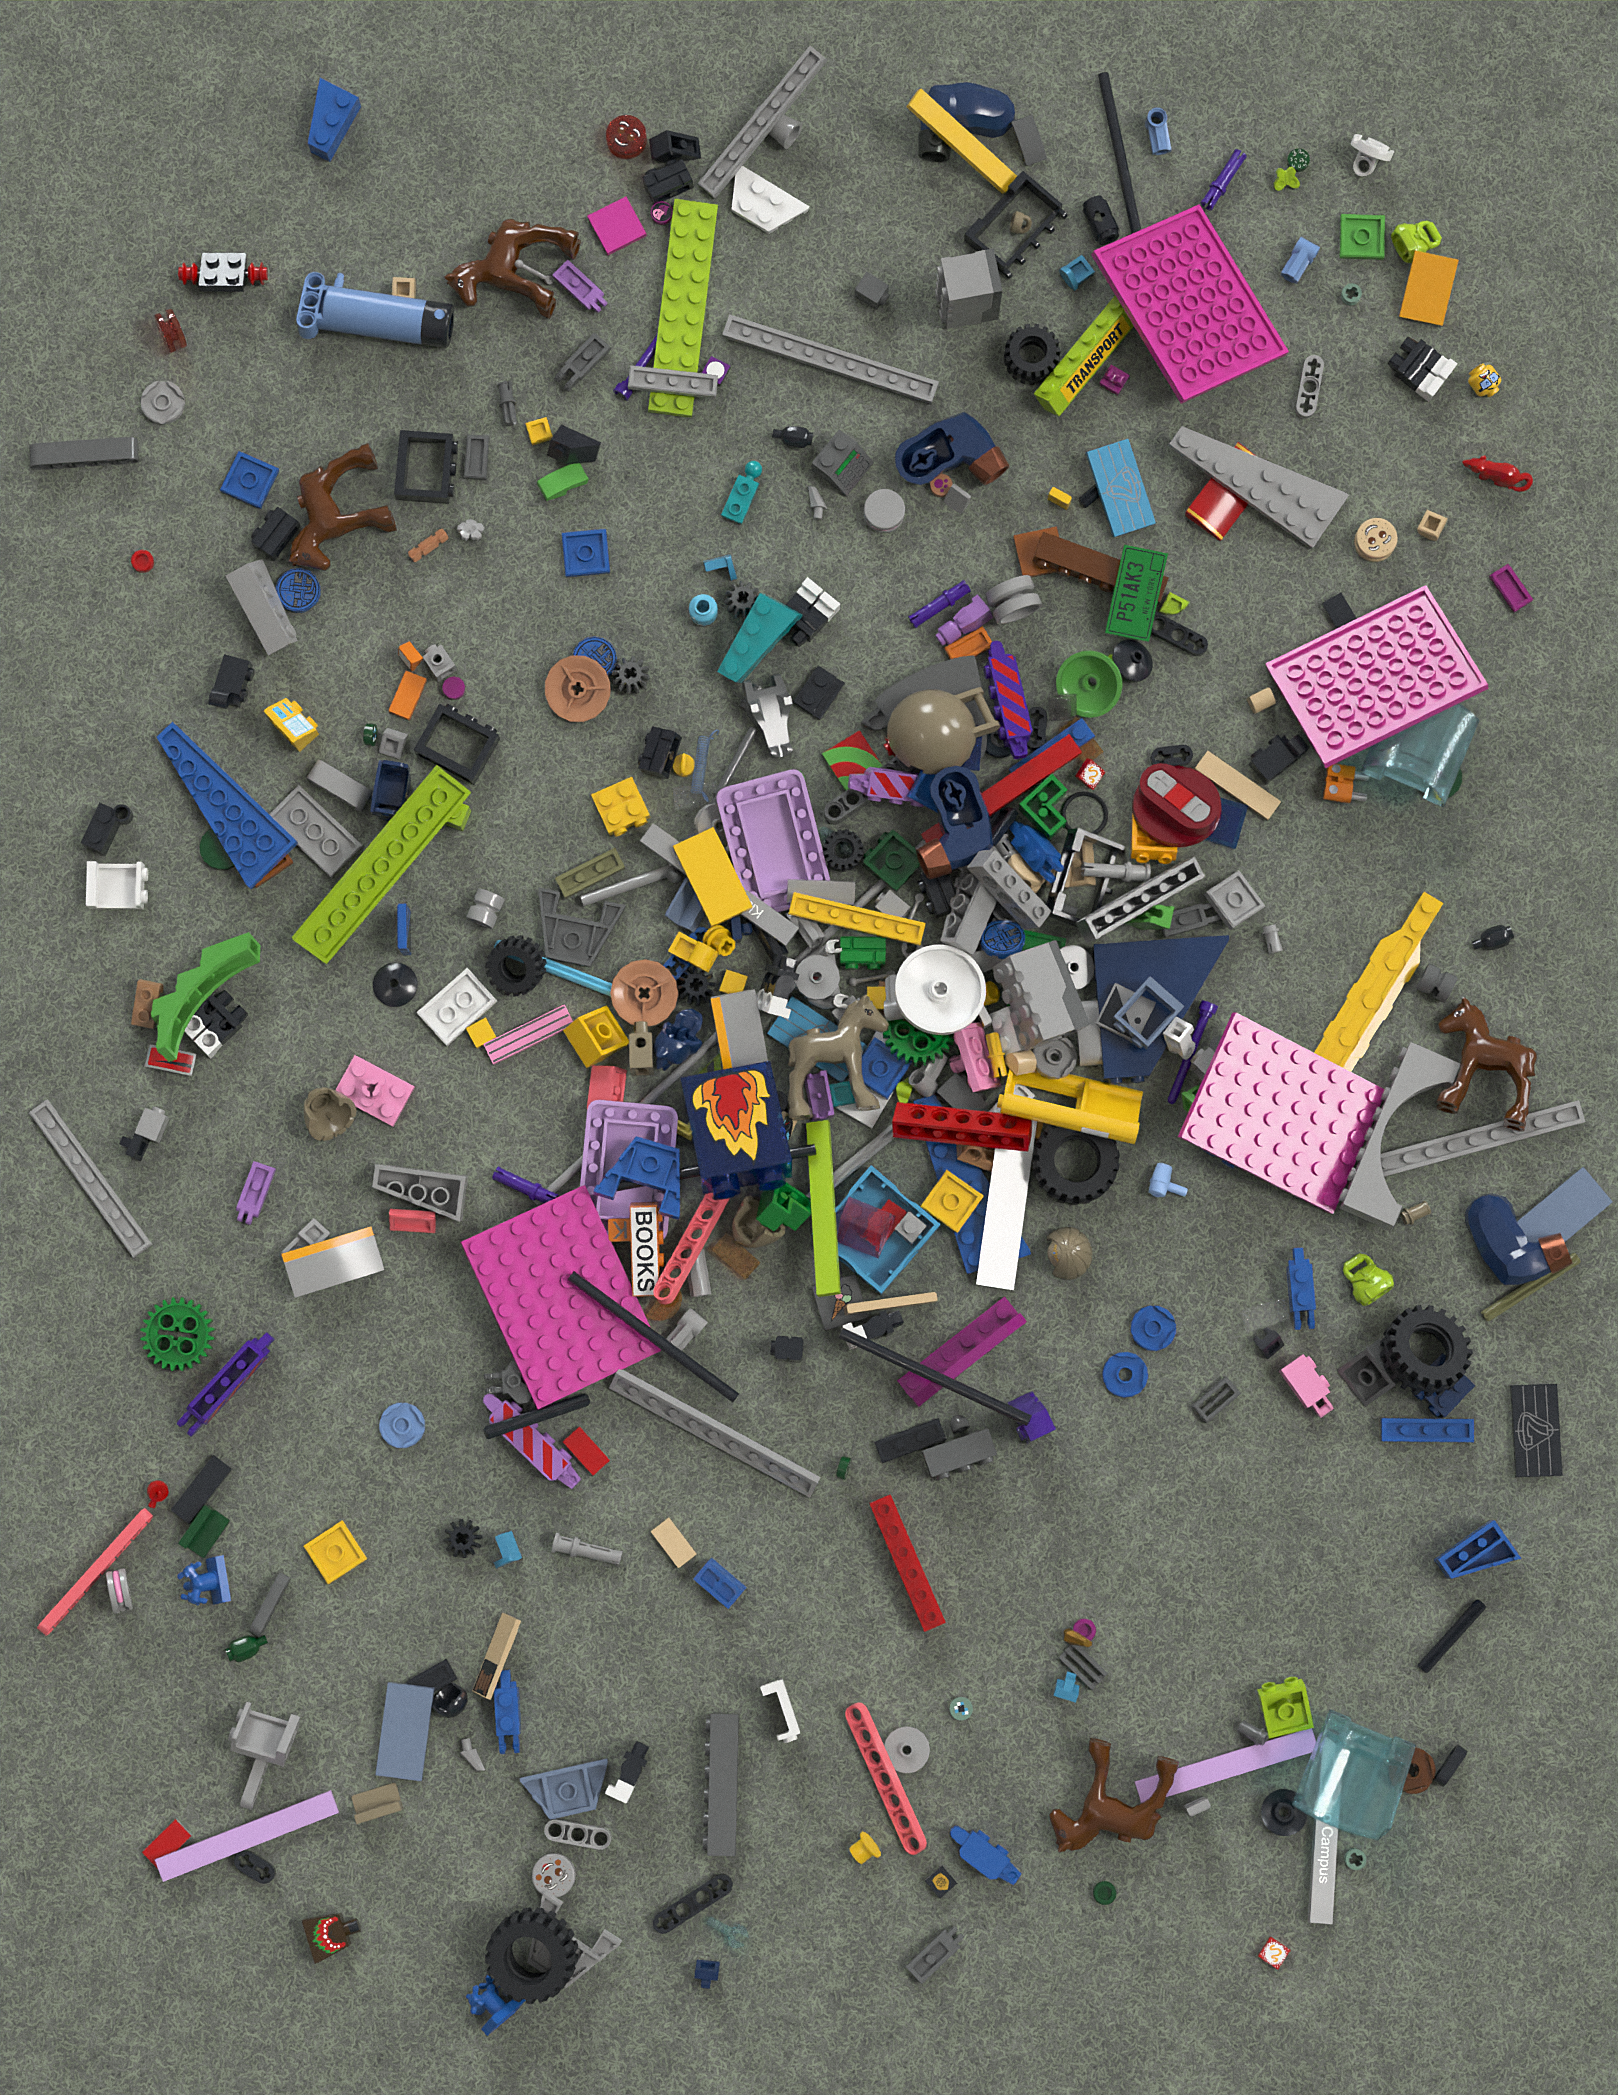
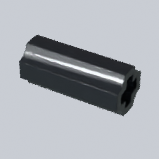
M752 923V928L772 963L775 953L783 956L789 954L784 945Z

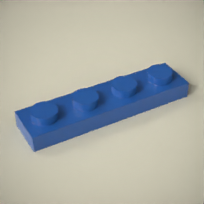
M1081 718L1012 766L1009 772H1014L1068 734L1071 735L1079 748L1095 738V735Z
M1381 1418V1442L1473 1443L1474 1419Z

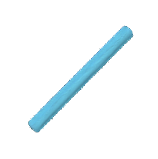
M497 940L496 943H495V945H494V947H495L501 940ZM507 956L509 958L524 963L523 960L517 956ZM542 957L547 962L544 966L546 972L611 997L612 983Z

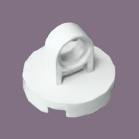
M1355 134L1351 145L1359 150L1353 164V169L1358 176L1370 175L1374 171L1379 159L1384 161L1391 160L1394 151H1388L1390 147L1369 137L1366 141L1361 140L1362 135ZM1361 160L1368 161L1370 167L1367 172H1362L1359 169Z

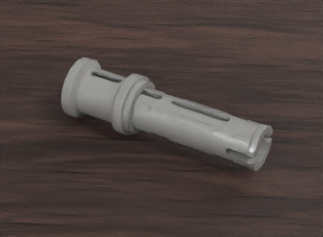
M1082 862L1081 870H1084V872H1081L1083 877L1122 878L1125 882L1135 880L1142 881L1143 883L1150 880L1151 869L1149 863L1132 865L1131 862H1126L1123 865Z
M557 1532L551 1553L557 1551L569 1554L572 1558L581 1556L617 1566L620 1564L623 1552L581 1542L578 1537L572 1539L560 1536V1533Z

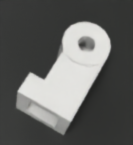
M1175 1017L1163 1032L1169 1051L1179 1054L1185 1060L1192 1055L1195 1049V1042L1192 1041L1190 1035L1194 1031L1193 1025Z

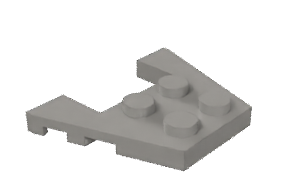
M545 1891L541 1899L540 1908H544V1913L547 1914L550 1911L557 1913L563 1901ZM604 1929L593 1948L573 1937L572 1940L578 1942L576 1953L579 1957L575 1965L574 1974L565 1985V1988L605 1958L612 1950L616 1949L622 1940ZM533 1938L527 1963L544 1973L551 1968V1955L542 1942Z

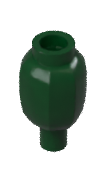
M248 1635L230 1642L229 1647L225 1651L230 1662L233 1660L242 1662L255 1656L260 1646L268 1644L265 1635L260 1638Z

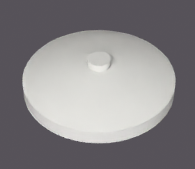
M931 945L915 951L903 962L896 976L894 993L901 1014L911 1025L929 1034L948 1035L965 1029L976 1019L985 1001L986 984L980 967L967 953L948 945Z

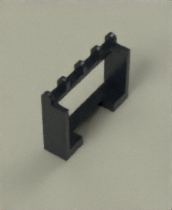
M1024 171L1008 186V192L982 220L978 218L964 234V241L974 250H988L989 248L977 238L1025 187L1054 210L1006 263L995 254L998 270L1008 279L1013 276L1008 269L1016 260L1021 265L1026 262L1021 254L1030 245L1036 249L1040 247V244L1035 239L1045 229L1051 234L1055 231L1050 223L1058 215L1064 220L1068 217V214L1062 210V203Z
M1080 828L1068 829L1061 859L1059 860L1064 869L1062 872H1055L1056 880L1052 882L1046 906L1051 910L1048 915L1049 917L1077 928L1076 922L1081 919L1061 912L1066 898L1063 890L1074 853L1080 852L1083 840L1110 850L1106 864H1114L1116 855H1124L1125 846ZM1107 877L1101 878L1091 913L1101 908L1105 893L1112 895L1113 890L1107 887L1109 881Z

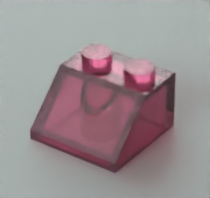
M849 1197L840 1217L837 1242L879 1259L896 1216Z

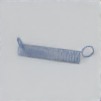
M719 730L713 731V732L711 733V735H710V738L705 739V740H707L706 743H708V742L710 741V739H714V738H711L712 734H713L714 732L718 731V732H717V735H718ZM698 739V744H702V745H698V746H700V747H706L705 750H707V749L709 748V745L704 744V743H699V742H702V741H699V739ZM697 752V753H699V754H705V755H698V756H704L706 759H705V760L696 759V760H699V761H704V762H697V763H703L705 766H704V767L695 766V767H698V768H703V769H696V770H702L704 773H703V774L694 773V774H697V775H702V776H695V777H701L703 780H702V781L693 780V781H696V782H701V783H694V784H700L702 787H701V788L692 787V788L700 789V790H694V791H699L700 793H702L704 799H705L707 802H709V799H708V797L706 796V794H705L704 792H701V790H703V785H702V783H704V778H703V777L705 776V771H704V770L706 769V764H705V763L707 762V757H706L707 755H706V753Z

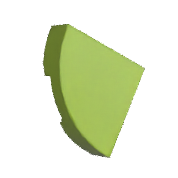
M1169 592L1159 613L1164 615L1178 614V612H1182L1188 606L1189 601Z

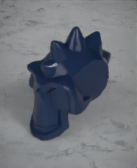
M685 1009L676 1015L674 1025L670 1022L664 1023L663 1030L657 1036L653 1046L657 1057V1069L662 1068L663 1071H666L672 1064H680L689 1055H694L698 1052L703 1044L696 1037L703 1024L701 1013L694 1009Z

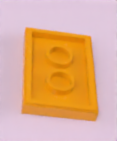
M1415 250L1399 317L1443 326L1459 260Z

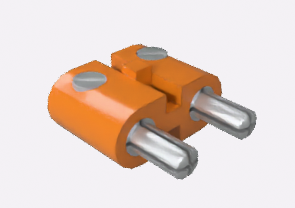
M1335 763L1327 767L1323 799L1349 804L1351 799L1365 802L1367 794L1353 792L1354 779L1368 781L1369 773L1355 771V766Z

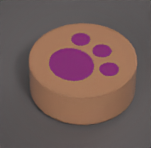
M945 474L939 475L930 482V490L937 497H945L952 486V480Z

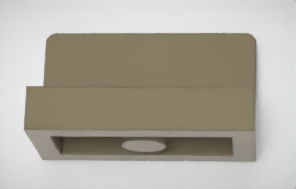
M396 1783L352 1796L356 1812L354 1815L356 1824L403 1810Z

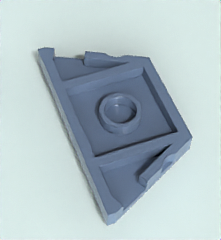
M608 1759L521 1777L520 1782L550 1820L596 1810Z

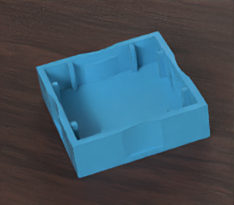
M871 1165L850 1189L848 1195L835 1208L838 1257L843 1264L877 1293L882 1295L941 1224L919 1205L901 1194L892 1182ZM888 1199L907 1213L910 1211L927 1226L912 1246L896 1232L892 1233L881 1250L862 1237Z

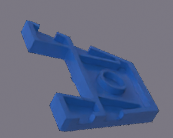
M636 1136L618 1158L619 1160L613 1168L606 1173L601 1183L595 1187L594 1195L614 1200L621 1179L665 1192L659 1214L679 1220L680 1149Z

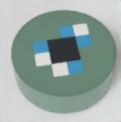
M957 1697L950 1703L949 1710L955 1719L966 1720L971 1716L973 1706L967 1698Z

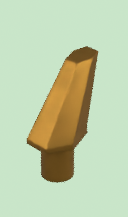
M1069 1628L1064 1630V1641L1083 1647L1092 1646V1642L1080 1633Z

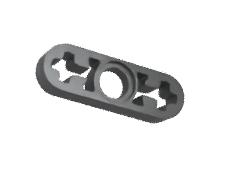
M281 1572L279 1573L250 1627V1633L259 1638L261 1637L275 1611L274 1606L279 1604L290 1583L291 1577Z

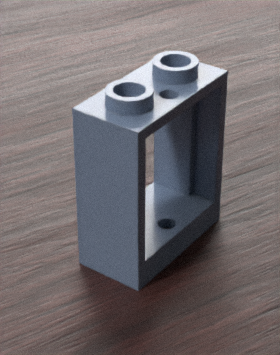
M1150 976L1115 1014L1112 1019L1115 1022L1113 1025L1121 1033L1127 1032L1132 1037L1130 1039L1132 1043L1141 1049L1143 1047L1147 1049L1180 1013L1184 1006ZM1146 990L1171 1011V1014L1147 1040L1122 1018Z

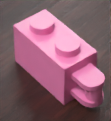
M1303 1354L1279 1370V1372L1305 1409L1311 1406L1316 1414L1322 1418L1334 1409L1325 1396L1330 1393L1328 1389L1330 1384L1323 1375L1319 1377L1314 1370L1317 1367L1314 1361L1309 1356L1305 1357ZM1322 1399L1324 1405L1318 1408L1315 1402Z

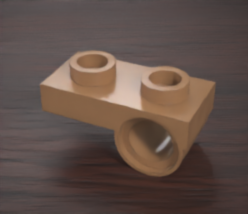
M142 979L138 980L131 1021L132 1025L152 1029L155 1027L156 1023L151 1017L153 1000L160 998V993H163V984Z
M956 1144L958 1160L992 1172L995 1150L988 1147Z

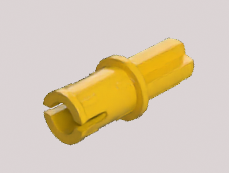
M997 1032L989 1033L986 1035L989 1056L987 1057L991 1060L993 1077L1000 1078L999 1068L1002 1077L1008 1076L1004 1061L1005 1053L1002 1051L999 1034Z

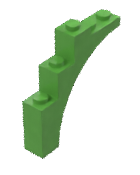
M249 932L202 949L200 967L177 975L176 992L153 1000L151 1017L155 1023H158L156 1049L168 1062L177 1059L184 1031L201 1004L229 978L260 962L261 945Z

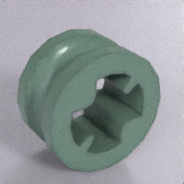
M1353 283L1347 284L1341 293L1342 301L1350 306L1357 304L1362 295L1361 288ZM1354 290V295H1357V297L1353 296L1352 299H1349L1348 294L1345 292Z
M1355 1848L1348 1850L1344 1857L1345 1864L1352 1870L1362 1869L1367 1860L1364 1852ZM1353 1853L1357 1856L1361 1855L1362 1860H1359L1361 1863L1357 1866L1355 1863L1349 1862V1858L1352 1859L1350 1855Z

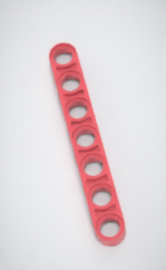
M737 1170L731 1171L734 1172V1177L729 1181L723 1180V1177L730 1171L717 1173L654 1287L653 1294L661 1304H670L676 1298L739 1183L740 1174ZM723 1191L724 1194L721 1199H713L715 1192ZM705 1211H713L711 1218L702 1219ZM695 1230H702V1235L699 1238H692V1233ZM685 1249L692 1250L688 1258H681V1253ZM676 1268L681 1269L678 1277H670L672 1270ZM669 1288L670 1293L667 1297L662 1298L659 1296L662 1289Z
M144 1508L136 1515L37 1627L39 1631L45 1636L51 1633L54 1629L52 1627H56L69 1613L68 1609L71 1610L85 1595L84 1591L87 1592L101 1577L100 1574L103 1575L116 1560L115 1557L118 1558L132 1542L131 1539L134 1540L146 1527V1522L149 1523L154 1517L147 1509Z
M855 1703L846 1709V1720L907 1853L916 1855L926 1848V1838L867 1707L863 1703ZM854 1708L859 1710L861 1714L860 1720L854 1717ZM863 1730L869 1732L870 1741L864 1739ZM873 1751L879 1754V1763L874 1761L872 1757ZM882 1773H886L889 1776V1784L882 1780ZM892 1794L899 1798V1806L892 1802ZM902 1816L908 1819L909 1827H905L902 1824ZM912 1837L915 1838V1839L918 1841V1843H919V1848H918V1849H916V1848H914V1847L912 1846V1844H911V1838H912Z

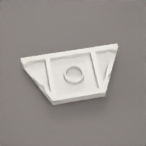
M744 166L735 174L732 212L764 232L770 234L777 230L779 226L785 225L798 215L808 212V205Z

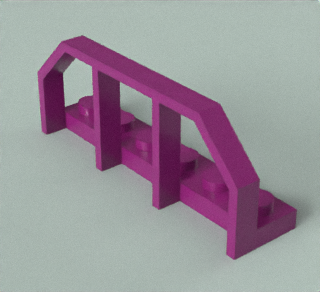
M1004 1296L920 1362V1364L952 1379H956L963 1371L982 1356L988 1354L1001 1341L1025 1325L1027 1321L1021 1313L1018 1314ZM910 1371L897 1380L918 1408L943 1388Z

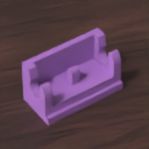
M826 1070L820 1071L817 1074H807L805 1086L809 1106L813 1113L812 1121L833 1118L835 1114Z

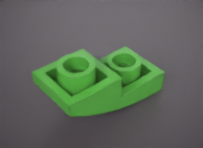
M576 463L546 475L537 481V485L546 501L566 495L570 489L587 484L589 479L580 463Z

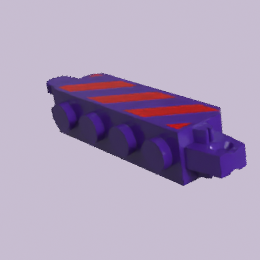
M995 640L990 644L988 650L989 657L986 666L983 667L985 679H989L990 686H988L989 697L994 700L995 704L993 715L1000 724L998 736L1000 740H1003L1004 747H1009L1013 759L1026 758L1028 754L1027 743L1030 740L1033 729L1016 658L1011 654L1005 655L1002 643Z
M266 1332L259 1340L257 1338H254L252 1341L248 1340L187 1406L186 1409L188 1411L178 1420L177 1425L179 1427L184 1426L194 1415L198 1421L189 1428L187 1434L190 1437L204 1424L207 1425L269 1357L267 1355L270 1353V1350L267 1348L275 1339Z

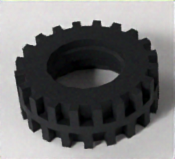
M1416 1305L1412 1310L1410 1308L1405 1309L1384 1331L1383 1335L1385 1337L1380 1341V1346L1384 1347L1380 1352V1358H1386L1387 1362L1383 1367L1385 1370L1390 1369L1393 1375L1390 1378L1393 1382L1396 1379L1402 1382L1400 1388L1405 1390L1407 1387L1413 1389L1412 1394L1414 1395L1424 1391L1425 1397H1430L1434 1392L1438 1396L1446 1389L1449 1391L1465 1375L1472 1362L1468 1359L1473 1354V1349L1467 1348L1471 1342L1470 1337L1464 1338L1462 1334L1466 1330L1463 1325L1458 1327L1454 1323L1457 1320L1455 1316H1452L1450 1319L1446 1317V1310L1441 1308L1438 1312H1435L1432 1305H1428L1424 1310H1422L1421 1305ZM1423 1331L1434 1335L1445 1349V1363L1438 1367L1429 1366L1416 1358L1410 1348L1409 1339L1411 1334Z

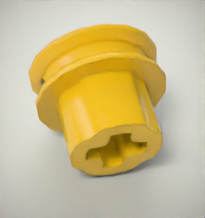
M716 925L705 932L703 943L717 951L718 955L728 956L735 949V941L732 939L731 932L723 926Z

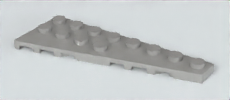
M1183 426L1179 428L1168 444L1171 449L1310 549L1315 546L1349 496L1343 491Z

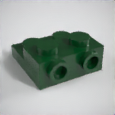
M892 829L889 833L885 832L877 841L879 844L874 850L870 848L864 854L863 866L878 880L881 879L897 893L919 869L920 863L917 858L916 849Z

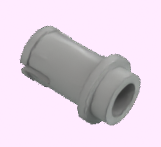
M1276 924L1263 927L1262 935H1265L1269 954L1283 951L1278 936V931L1280 930L1276 928Z

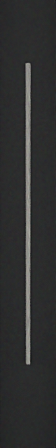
M924 839L914 848L918 849L925 845ZM880 879L852 906L863 908L887 884ZM830 925L823 932L826 936L823 944L841 927ZM822 945L817 948L810 949L809 946L805 948L795 958L797 960L795 970L803 959ZM716 1032L702 1044L697 1053L690 1055L639 1103H653L718 1042ZM583 1155L546 1189L553 1193L557 1192L582 1168ZM538 1200L533 1201L537 1206L544 1204Z

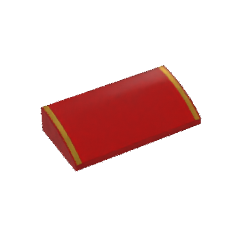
M1239 442L1236 444L1235 448L1254 455ZM1211 477L1187 509L1185 516L1221 541L1248 504Z

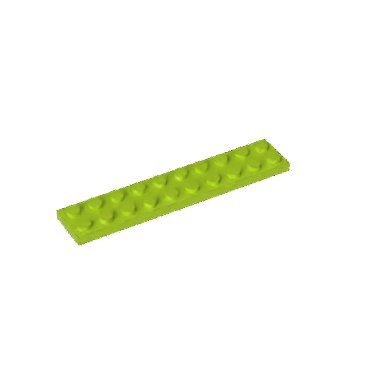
M674 199L653 368L694 373L698 371L718 209L716 204ZM650 392L648 412L692 418L694 396Z
M436 765L296 931L292 939L327 964L471 792Z

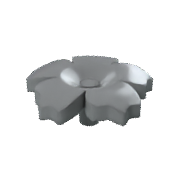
M466 520V523L462 522L457 526V531L460 532L462 540L467 541L469 538L479 540L482 538L481 533H483L484 526L475 520Z

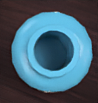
M697 595L689 603L690 618L697 625H710L717 618L718 607L716 601L709 595Z

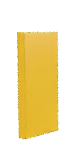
M714 827L673 845V849L711 927L753 908Z

